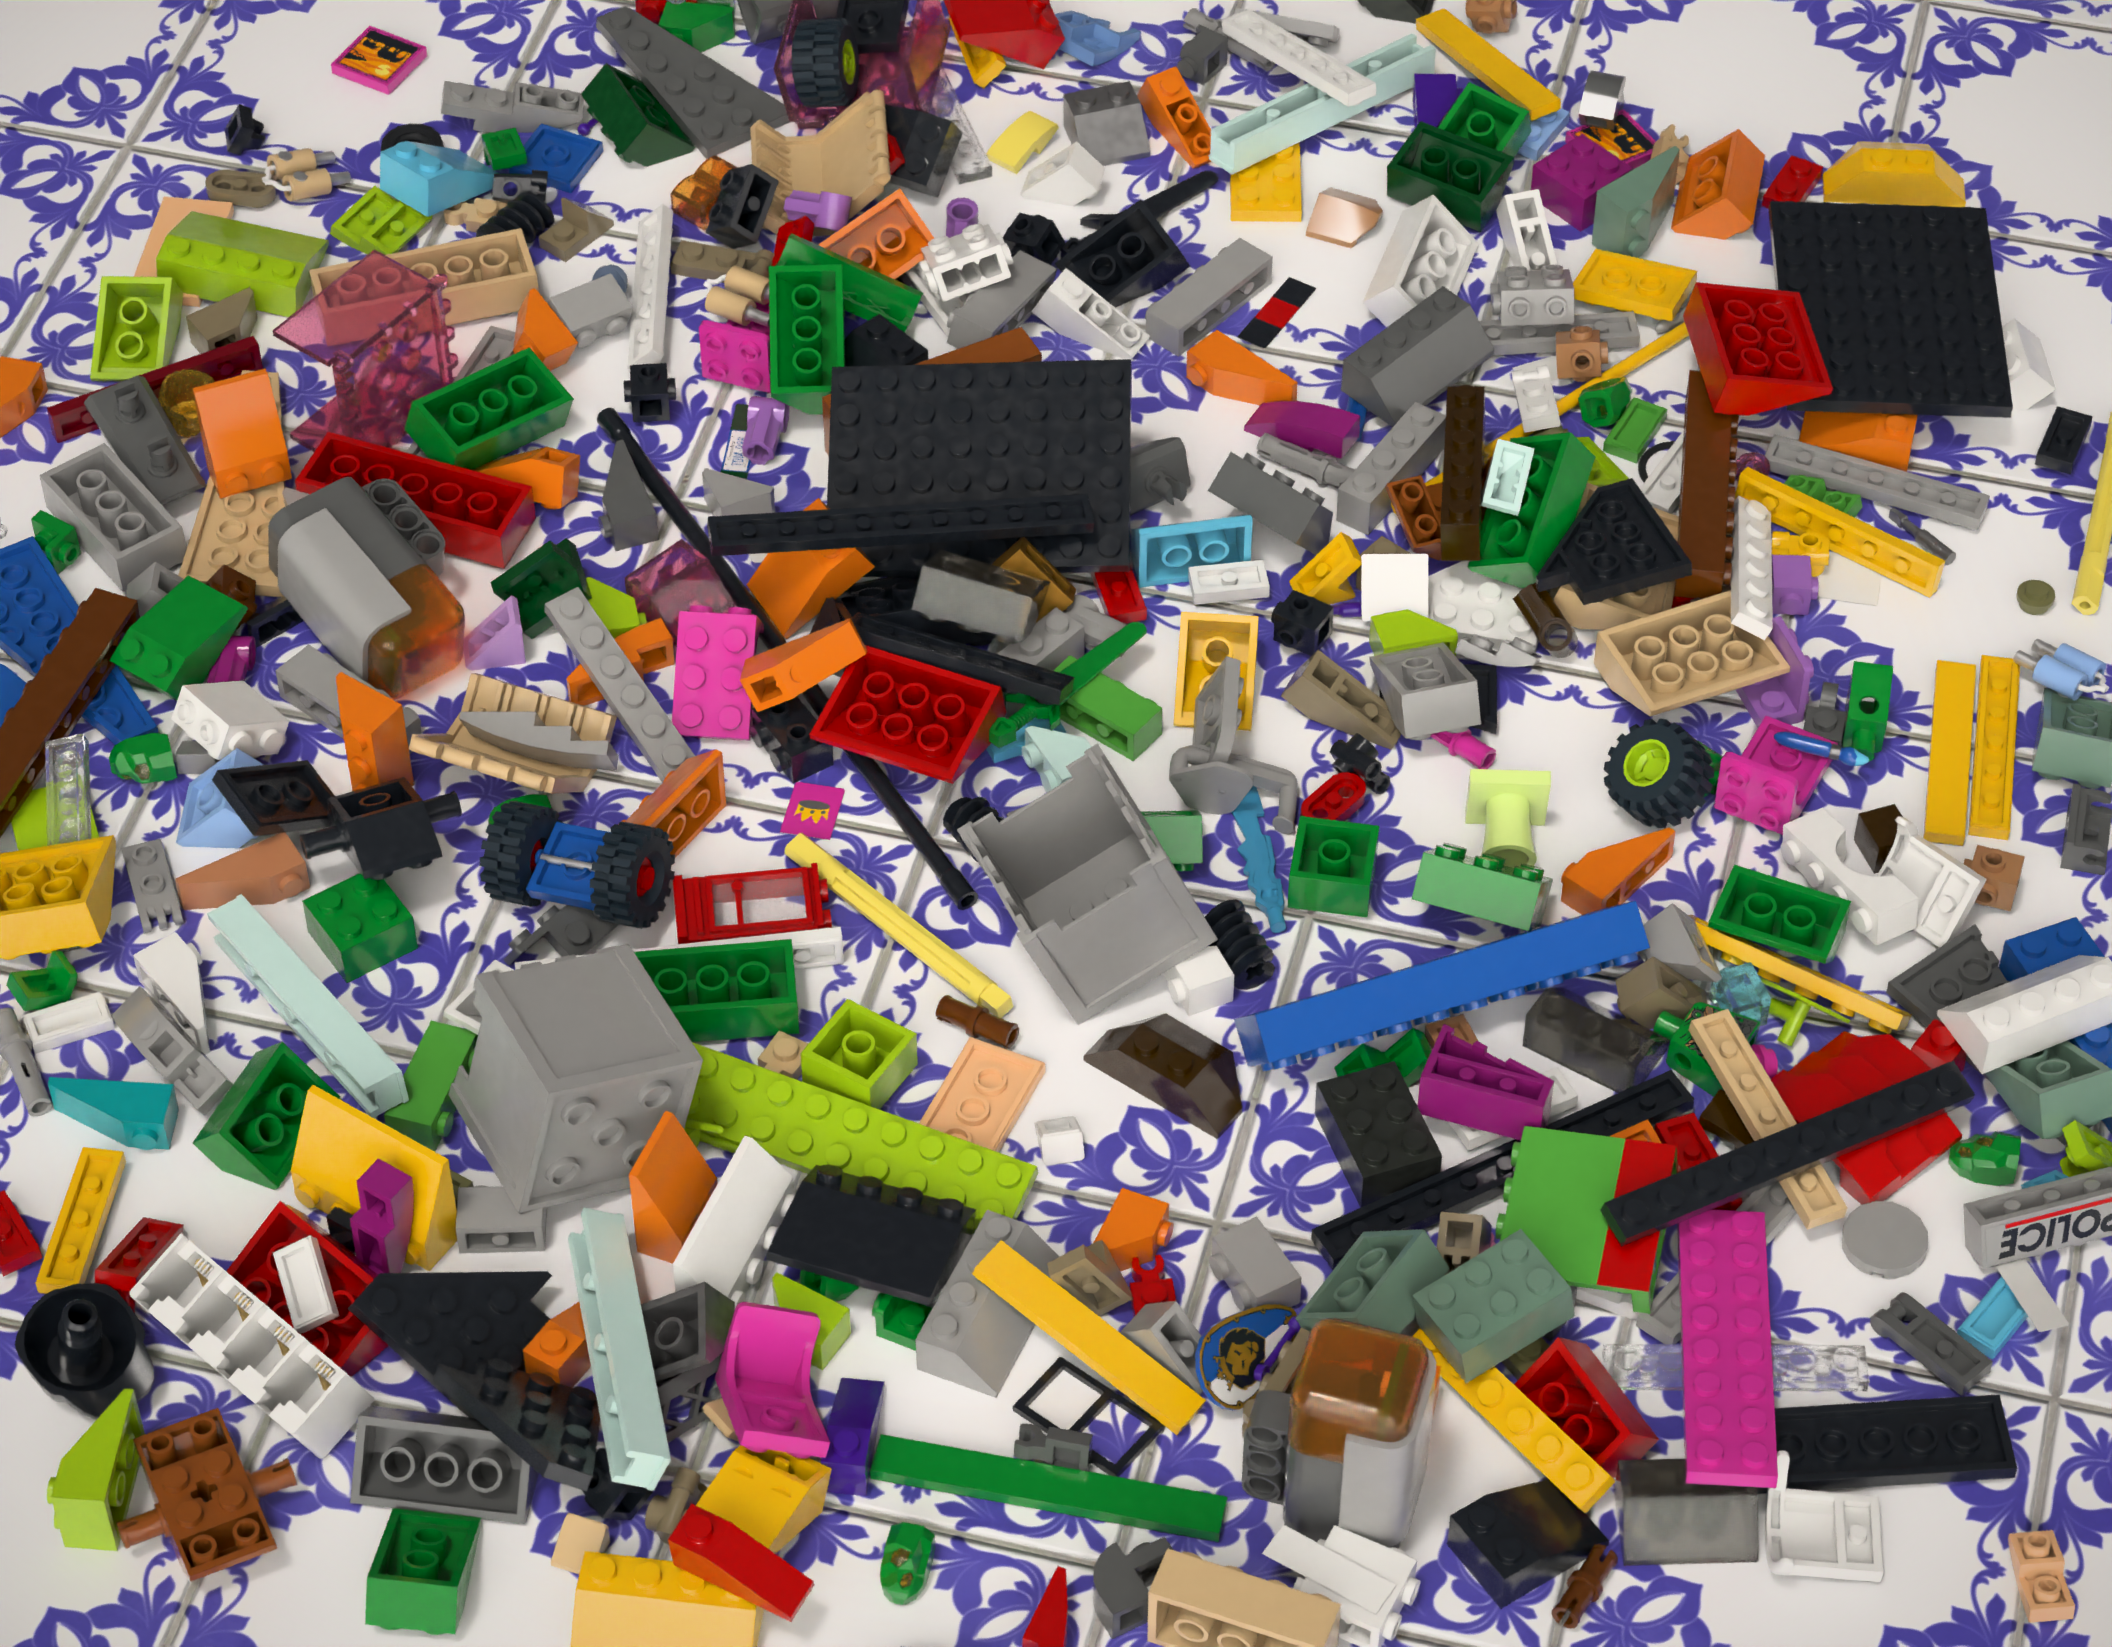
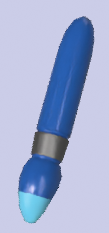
M1778 732L1774 735V739L1785 747L1829 759L1840 760L1848 766H1863L1869 762L1867 756L1852 747L1843 748L1830 742L1792 732Z

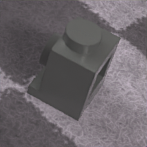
M1202 25L1196 27V36L1192 40L1187 41L1180 51L1181 60L1177 66L1181 75L1204 86L1227 65L1228 37Z

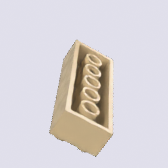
M521 228L309 270L314 304L328 349L517 312L529 290L536 288L539 292L537 273Z

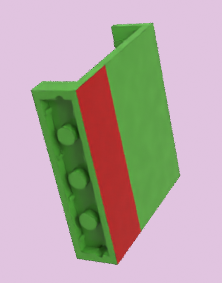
M1524 1126L1521 1142H1514L1512 1148L1511 1166L1515 1167L1513 1178L1507 1177L1505 1181L1503 1201L1508 1203L1506 1214L1499 1213L1496 1239L1501 1241L1521 1229L1569 1286L1632 1294L1633 1312L1650 1314L1666 1228L1621 1246L1600 1209L1607 1201L1676 1174L1678 1171L1677 1145Z

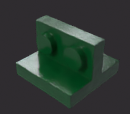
M567 538L557 545L552 541H548L490 582L493 593L503 601H506L511 595L517 598L523 633L531 639H534L554 625L544 611L545 603L576 587H579L587 600L592 598L576 545Z

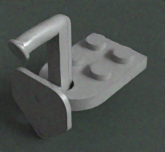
M1226 656L1195 698L1192 745L1179 748L1172 755L1169 781L1188 807L1217 815L1228 814L1234 811L1253 786L1279 793L1278 815L1273 818L1272 825L1278 832L1289 834L1295 829L1294 820L1298 788L1295 775L1287 769L1231 753L1236 730L1240 725L1242 711L1238 709V698L1242 693L1244 679L1240 677L1241 661Z

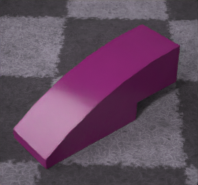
M1276 401L1262 403L1244 425V431L1260 438L1264 433H1269L1278 439L1307 449L1310 452L1317 449L1342 459L1359 438L1361 416L1318 403Z
M378 1158L356 1181L361 1208L350 1218L356 1257L375 1273H401L408 1249L413 1220V1179L408 1174Z

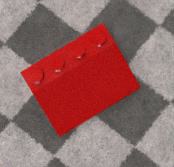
M943 0L960 41L1043 70L1065 40L1059 26V21L1050 5V0Z
M1696 282L1683 314V319L1714 413L1750 416L1831 394L1833 387L1800 292Z
M865 645L867 654L846 667L809 734L810 739L953 784L991 744L989 742V729L996 719L1006 716L1002 688Z
M279 1201L226 1272L294 1329L273 1253L309 1235L316 1238L339 1317L301 1335L352 1377L388 1347L380 1337L348 1310V1307L378 1274L306 1214Z

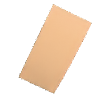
M2053 1530L2010 1533L2008 1535V1544L2013 1570L2028 1622L2073 1619L2075 1604L2063 1575L2065 1560Z

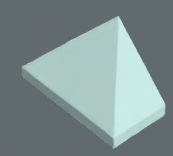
M1501 439L1497 440L1482 491L1481 506L1518 516L1535 448Z

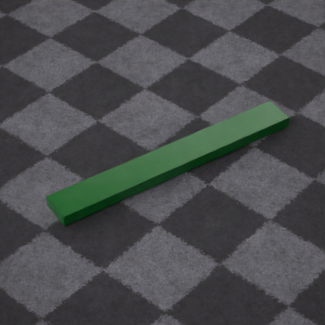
M880 1434L870 1469V1479L1215 1542H1219L1228 1498L1222 1495Z

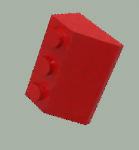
M1558 1337L1514 1384L1612 1478L1631 1470L1659 1441L1653 1430L1585 1343Z

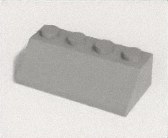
M987 1210L916 1338L917 1370L997 1398L1036 1324L978 1280L972 1273L979 1262L1000 1240L1048 1277L1047 1263L1060 1256L1026 1223Z

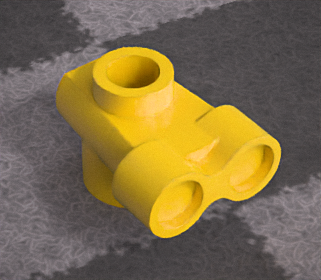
M1783 531L1772 532V555L1810 556L1812 577L1822 574L1825 566H1828L1830 539L1821 538L1819 534L1814 532H1806L1801 536L1790 535V532Z

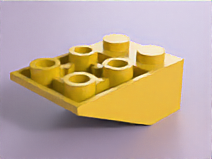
M740 1445L732 1452L696 1506L730 1521L776 1554L822 1513L832 1469L811 1458L800 1459L789 1455L787 1452L775 1450L754 1452Z

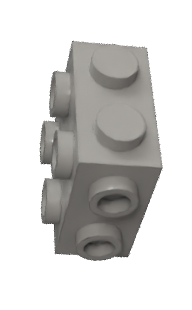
M1545 265L1541 267V270L1527 271V268L1523 266L1506 267L1505 271L1497 272V283H1490L1493 315H1499L1501 326L1574 324V286L1569 269H1563V266Z

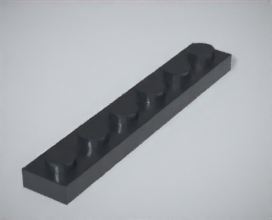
M860 612L851 618L864 645L1000 686L1002 692L1021 693L1034 697L1041 704L1059 705L1073 689L1075 677Z

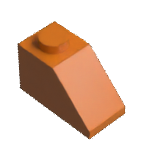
M533 288L529 290L518 311L513 352L516 354L530 347L549 371L568 362L578 341L537 289Z
M1122 1188L1093 1243L1102 1240L1106 1244L1120 1271L1132 1268V1259L1134 1257L1139 1258V1265L1153 1261L1159 1247H1166L1173 1233L1174 1223L1169 1222V1203Z

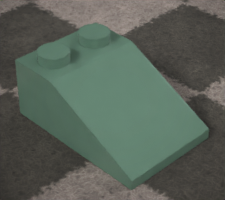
M1673 146L1597 190L1592 235L1593 246L1600 250L1639 258L1648 250L1673 204L1679 148Z
M2044 688L2032 757V771H2036L2040 776L2051 780H2060L2062 777L2077 780L2080 785L2087 788L2098 789L2101 786L2111 788L2112 702L2080 696L2074 701L2070 698L2061 697L2052 689Z
M2069 1041L2062 1042L1985 1073L2020 1124L2042 1139L2061 1137L2063 1135L2062 1128L2074 1120L2086 1127L2097 1125L2100 1120L2112 1117V1069Z

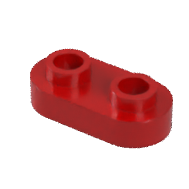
M1349 772L1333 775L1303 801L1300 816L1346 821L1365 802L1366 784L1360 776Z

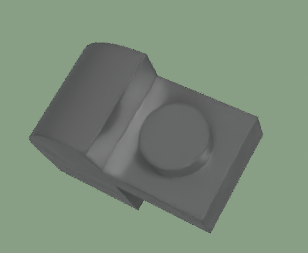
M1590 71L1579 109L1580 125L1614 131L1618 112L1623 110L1624 106L1623 90L1626 76Z
M1165 1537L1152 1543H1142L1127 1555L1123 1553L1117 1542L1107 1547L1097 1559L1093 1573V1605L1096 1615L1112 1639L1148 1622L1149 1590L1147 1587L1152 1585L1167 1548L1173 1550Z

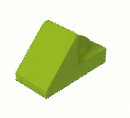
M2076 1120L2062 1128L2068 1144L2065 1147L2067 1156L2060 1160L2063 1174L2071 1177L2112 1166V1142Z

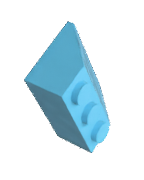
M1240 515L1131 529V559L1139 588L1188 582V569L1193 566L1251 561L1252 516Z

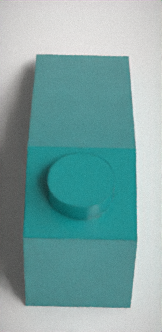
M49 1077L48 1087L53 1107L58 1112L127 1147L142 1150L170 1149L179 1112L173 1084Z

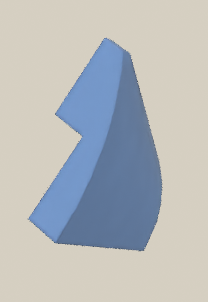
M1075 11L1055 14L1065 37V40L1058 49L1092 67L1119 56L1140 38L1141 31L1131 28L1128 31L1119 33L1110 29L1111 22L1107 20L1092 18Z

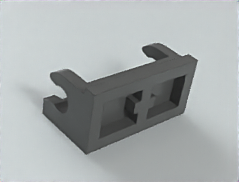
M2073 783L2067 808L2060 868L2099 875L2105 874L2112 809L2094 806L2091 803L2102 802L2103 804H2110L2112 796L2109 793L2082 788L2080 784Z

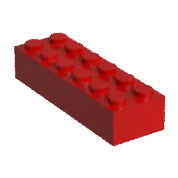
M327 432L295 480L296 491L308 494L344 477H352L361 487L378 479L393 480L402 487L445 539V553L503 569L507 566L536 519L532 486L332 432Z

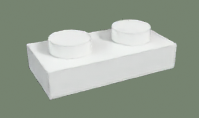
M1264 560L1193 566L1188 569V579L1194 605L1269 597L1270 585Z

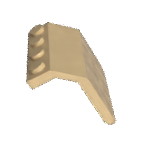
M883 91L865 92L816 135L785 137L760 119L750 127L752 164L779 181L763 224V229L770 230L777 235L779 227L787 222H792V220H788V215L784 210V203L786 197L790 196L793 190L817 194L824 191L852 197L848 220L884 191V186L891 178L885 95ZM814 227L813 236L832 235L835 231Z
M471 673L461 712H536L545 726H572L582 741L610 742L617 719L616 715L478 673ZM460 713L447 733L412 734L409 750L434 759H441L450 764L470 770H477L492 777L508 782L512 781L515 784L551 794L583 792L597 769L575 768L542 762L503 750L471 735L460 721Z

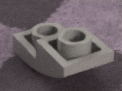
M1473 634L1471 639L1468 637L1461 638L1455 650V653L1466 658L1506 667L1536 665L1542 657L1534 653L1536 646L1518 637H1515L1513 642L1509 640L1502 641L1497 652L1492 649L1494 646L1493 642Z

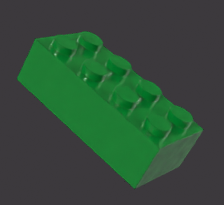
M529 347L413 401L404 430L429 459L474 470L564 427L574 398Z
M792 939L634 952L691 1042L775 1036L778 1031L786 1034H799Z

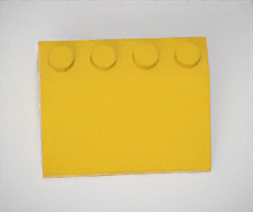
M114 835L0 853V958L11 960L25 954L38 952L49 954L52 951L76 946L87 948L102 942L111 920L116 853Z
M312 1085L307 1091L291 1167L296 1198L308 1208L315 1207L326 1214H329L335 1207H339L354 1215L361 1208L356 1181L378 1158L408 1174L413 1179V1220L405 1262L410 1265L417 1264L430 1271L457 1242V1209L449 1159Z

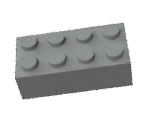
M105 443L39 475L46 507L56 518L75 527L79 544L122 592L127 590L128 583L154 562L167 569L183 562L187 548L182 526Z

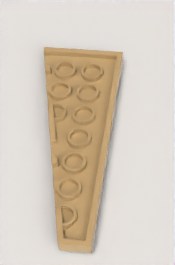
M242 370L241 375L254 371ZM268 372L282 427L279 373ZM209 475L178 576L185 579L189 575L205 584L225 564L256 580L255 595L284 597L278 588V578L269 568L268 526L272 517L285 507L282 494L285 489V481L220 499Z

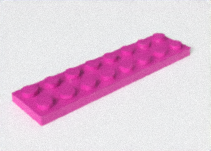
M1709 1210L1677 1223L1685 1480L1689 1484L1776 1488L1778 1466L1765 1212Z

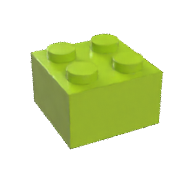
M847 999L800 1053L802 1082L881 1109L918 1065L917 1033Z

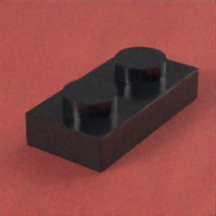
M2057 406L2038 449L2035 464L2071 475L2091 428L2093 416Z

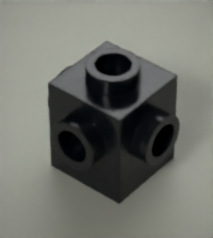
M1020 212L1002 237L1004 243H1007L1012 257L1018 251H1023L1049 265H1052L1066 244L1053 220L1041 215L1033 216Z
M667 363L630 365V380H623L625 403L632 402L633 422L670 420L669 400H676L675 378H668Z
M1293 590L1286 600L1278 602L1271 616V622L1274 623L1273 640L1286 647L1312 656L1317 650H1320L1332 634L1334 607L1314 597Z
M599 1448L597 1450L593 1476L587 1491L582 1490L585 1494L584 1499L586 1503L597 1511L601 1518L632 1520L653 1493V1491L647 1490L644 1487L612 1482L606 1448Z

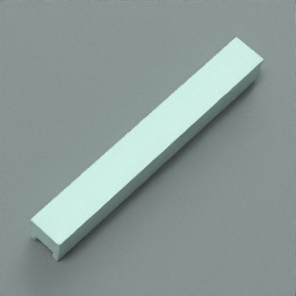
M1409 34L1347 64L1346 66L1376 83V96L1363 100L1358 105L1348 107L1307 83L1211 129L1209 160L1233 175L1413 87L1414 74H1435L1436 47L1429 45L1423 48L1416 44L1417 36Z
M242 894L207 913L208 919L220 931L218 935L214 936L215 943L369 1116L374 1118L402 1102L409 1101L401 1069Z
M584 1207L581 1212L584 1229L581 1234L571 1232L568 1242L612 1482L644 1487L647 1490L654 1491L670 1463L671 1457L624 1215Z

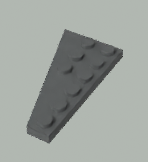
M626 5L596 18V28L706 159L751 140L750 127L759 119L773 129L794 121L795 111Z
M1974 924L1889 981L1886 993L1923 1025L1928 1027L1934 1018L1941 1021L1937 1016L1939 1009L2011 981H2007L1998 967L1999 960L1993 951L1987 950L1981 940L1982 933ZM1967 1055L1966 1061L1981 1074ZM1985 1073L1982 1074L1987 1080H1989ZM2064 1134L2056 1138L2064 1146L2067 1145Z

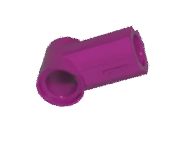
M232 635L210 670L207 683L245 681L247 671H252L255 665V638L253 636Z

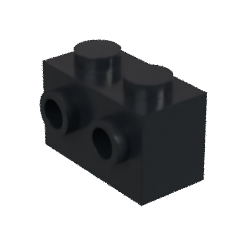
M753 164L728 170L720 182L721 191L717 202L709 212L710 221L705 233L731 249L756 244L779 181Z
M798 696L760 712L752 708L753 726L750 727V734L753 741L759 748H765L770 755L775 769L778 772L783 771L793 784L834 765L833 746L810 739L809 734L817 720Z

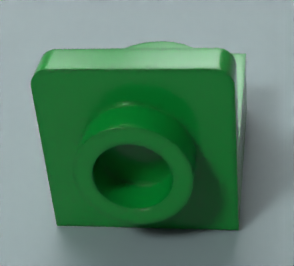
M516 127L482 134L484 160L486 165H491L493 171L527 164L526 151Z
M40 510L31 518L35 540L40 548L46 552L48 560L59 575L81 555L76 529L68 523Z
M880 1292L872 1308V1316L876 1320V1336L916 1351V1338L932 1308Z

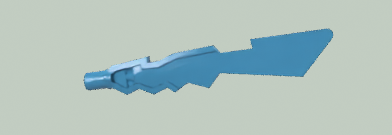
M1253 786L1237 808L1231 812L1245 838V841L1237 848V851L1247 862L1243 873L1249 877L1248 888L1256 895L1255 906L1265 913L1271 931L1280 933L1286 929L1283 916L1284 899L1281 878L1276 879L1274 875L1275 857L1270 836L1263 835L1257 817H1264V811L1257 787Z

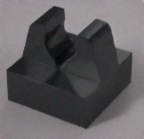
M238 104L225 128L227 152L241 155L244 148L259 150L263 145L266 137L260 134L264 129V124L253 119L252 108Z

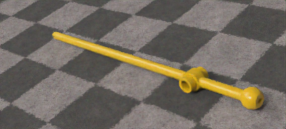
M1685 322L1604 371L1600 377L1593 378L1556 401L1559 417L1579 405L1578 398L1584 389L1608 379L1624 377L1687 338L1689 334ZM1521 423L1485 445L1484 468L1489 457L1493 456L1498 439L1510 442L1511 438L1528 437L1535 431L1524 433ZM1443 472L1427 481L1425 485L1429 486L1443 482ZM1391 502L1392 510H1393V512L1396 514L1395 509H1394V507H1393V505H1392V502Z

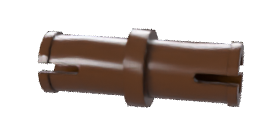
M949 995L943 996L938 1003L935 1014L937 1020L945 1021L964 1029L967 1036L973 1038L983 1037L1002 1045L1006 1049H1010L1018 1038V1024L990 1014L988 1008L977 1005L973 1007Z
M1601 1544L1594 1545L1581 1568L1573 1571L1567 1579L1568 1588L1551 1613L1554 1620L1559 1624L1566 1611L1571 1612L1563 1627L1569 1629L1576 1628L1590 1603L1596 1602L1603 1593L1602 1584L1612 1568L1618 1563L1617 1555L1612 1549L1603 1562L1599 1561L1607 1546Z

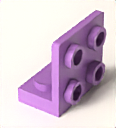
M1781 616L1772 618L1773 629L1770 632V639L1789 664L1790 672L1736 689L1757 728L1765 716L1790 725L1803 722L1805 707L1809 703L1808 690L1810 678L1814 676L1813 663L1808 655L1803 654L1798 646L1794 630L1792 628L1788 629Z

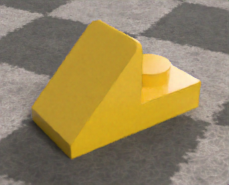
M1340 532L1289 581L1292 589L1314 597L1328 605L1355 598L1356 595L1347 578L1362 565V558L1351 537Z

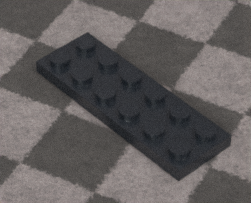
M2000 1394L1775 1408L1777 1452L1784 1450L1790 1456L1786 1488L1813 1491L2015 1478L2017 1472V1464ZM1750 1487L1751 1494H1765L1768 1491V1488Z

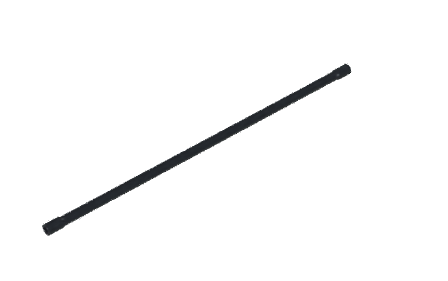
M614 408L602 410L597 416V423L611 442L615 444L616 441L624 440L640 478L736 607L751 609V614L757 615L764 624V632L759 633V638L767 649L770 650L787 643L723 556H712L708 536L631 435L629 427ZM816 684L801 694L819 717L829 698L821 687ZM843 749L938 877L941 886L957 908L966 910L972 907L978 899V894L961 871L954 867L877 762L872 758Z

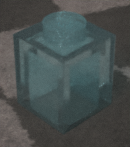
M1752 963L1728 966L1721 969L1720 973L1723 978L1718 982L1711 983L1709 999L1713 1006L1725 1010L1728 1009L1731 1012L1761 1022L1760 1026L1766 1025L1771 997Z

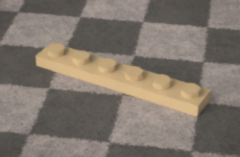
M1728 1009L1691 1020L1688 1029L1754 1141L1797 1124ZM1822 1164L1779 1181L1807 1230L1845 1216L1848 1208Z

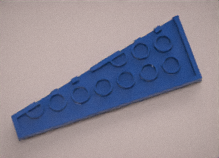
M31 536L0 549V648L35 677L40 670L45 655L51 654L57 645L62 630L65 627H69L76 617L79 606L35 538ZM115 665L81 717L115 745L127 738L159 733L158 727L119 667Z

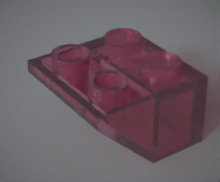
M683 539L624 577L626 594L635 598L637 612H645L647 623L662 618L672 636L673 645L676 647L679 611H689L692 605L713 607V612L728 614V608L735 607V603L709 560Z

